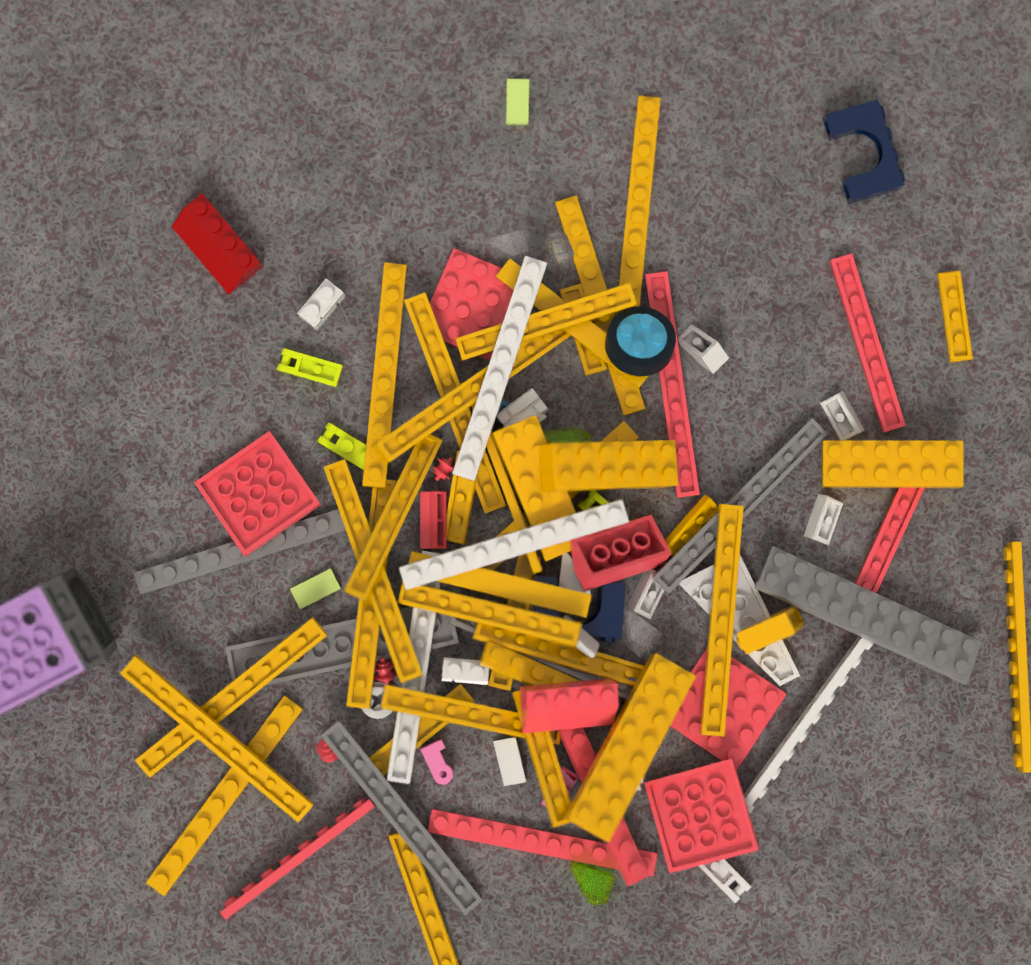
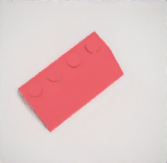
M652 515L570 540L574 573L583 591L661 567L666 563L671 554Z
M608 678L521 686L522 733L613 725L618 709V684Z

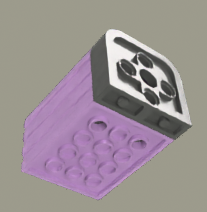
M71 569L0 606V714L104 661L117 650L116 640L84 579L75 569Z

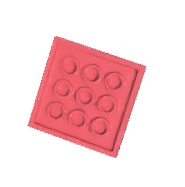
M455 248L452 250L430 306L444 342L458 348L455 338L503 323L513 290L496 278V275L502 269L501 267ZM493 351L479 357L490 361Z
M270 431L194 482L245 557L321 505Z
M706 648L690 672L696 678L670 726L720 760L724 761L733 758L736 769H738L787 694L731 657L725 736L701 735L700 726Z
M733 758L644 782L669 873L760 850Z

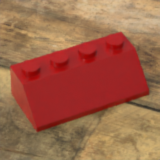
M203 193L184 207L171 226L228 295L263 267Z

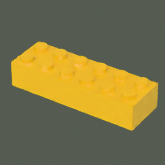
M536 415L491 432L529 527L576 513L568 492H542L539 446L548 443ZM570 540L539 549L542 559L548 561L571 551Z
M675 440L550 443L539 446L543 493L678 486Z
M823 440L821 442V488L964 487L963 441Z

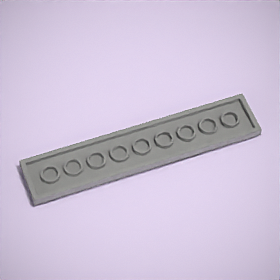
M774 546L770 548L755 589L962 684H966L969 681L982 641Z
M413 607L399 609L408 635L410 633ZM436 613L431 649L459 643L456 626L449 623L452 616ZM357 619L322 626L328 635L266 685L351 667ZM381 627L376 661H380L381 657H385V659L392 658ZM292 633L225 647L232 681Z

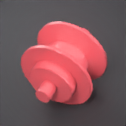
M449 457L448 460L437 458L439 465L437 467L432 466L435 470L433 473L437 475L434 479L436 481H439L440 478L450 480L448 474L454 470L453 467L455 466L451 463L453 458Z
M385 657L380 658V661L375 665V671H378V674L374 676L375 680L389 684V681L397 676V672L391 669L394 667L393 661L385 660Z
M323 739L320 740L316 747L320 758L328 763L337 760L338 757Z

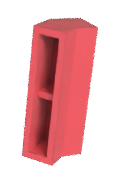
M420 492V549H446V492Z

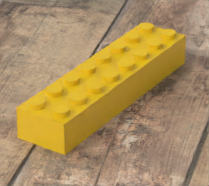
M657 653L650 654L564 815V819L603 841L609 842L695 680L696 676Z

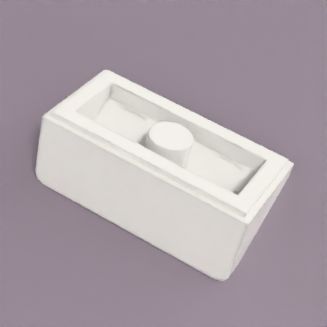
M844 391L820 403L840 441H845L864 431Z
M818 494L804 537L829 545L843 502L827 495Z
M653 569L643 572L626 607L651 619L664 592L652 578L657 572Z
M568 615L562 617L563 619L573 621ZM581 628L576 647L587 657L593 658L597 653L599 643Z
M512 736L493 741L504 786L526 782L516 737Z

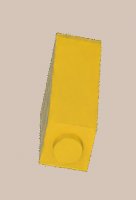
M789 606L741 629L736 633L737 643L740 649L744 650L747 655L796 634L806 624L799 609Z

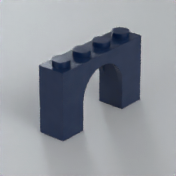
M878 100L826 114L823 118L829 141L851 134H861L870 138L876 144L879 152V160L875 169L846 178L842 182L848 204L897 191L904 186L905 176L902 169L899 170L897 164L898 153L892 147L890 141L892 140L891 130L889 127H886L884 121L885 110L882 105H879Z
M532 576L531 578L533 581L557 586L558 583L557 577ZM612 582L598 587L595 613L588 621L582 623L581 627L591 637H601V641L614 642L615 638L622 637L626 583ZM529 604V611L561 618L557 610Z

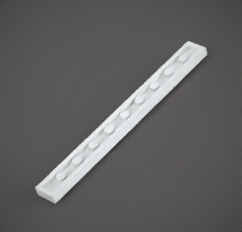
M528 256L524 258L452 473L454 475L472 481L476 479L547 266L546 262Z
M619 499L399 567L405 589L408 590L629 522L623 500Z
M422 551V554H426V555H430V556H436V555H439V554H440V553ZM434 581L424 584V586L440 589L441 582ZM413 607L409 638L423 676L402 683L401 688L424 693L436 612ZM397 712L387 781L407 784L411 782L420 723L419 716Z
M860 636L857 637L744 793L749 814L754 809L753 803L757 798L761 799L768 789L766 787L771 779L775 780L781 772V768H779L784 760H790L795 752L793 748L797 742L801 743L808 735L807 729L810 724H815L822 715L820 711L823 706H828L835 697L834 691L838 686L842 687L849 678L847 673L851 668L855 669L862 660L860 655L865 649L869 650L874 644L873 642Z

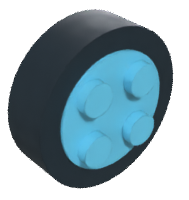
M642 306L624 309L614 316L609 324L605 340L607 356L616 368L626 374L633 376L656 374L663 370L671 360L676 344L675 329L669 319L655 309Z

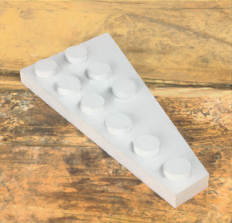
M741 555L739 556L733 640L736 643V633L741 629L770 616L758 590L755 589V584ZM714 564L683 579L679 583L709 616ZM783 640L748 654L779 686L800 676Z

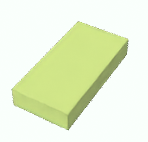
M507 79L506 125H528L529 79Z
M330 568L290 590L299 608L303 609L342 588Z

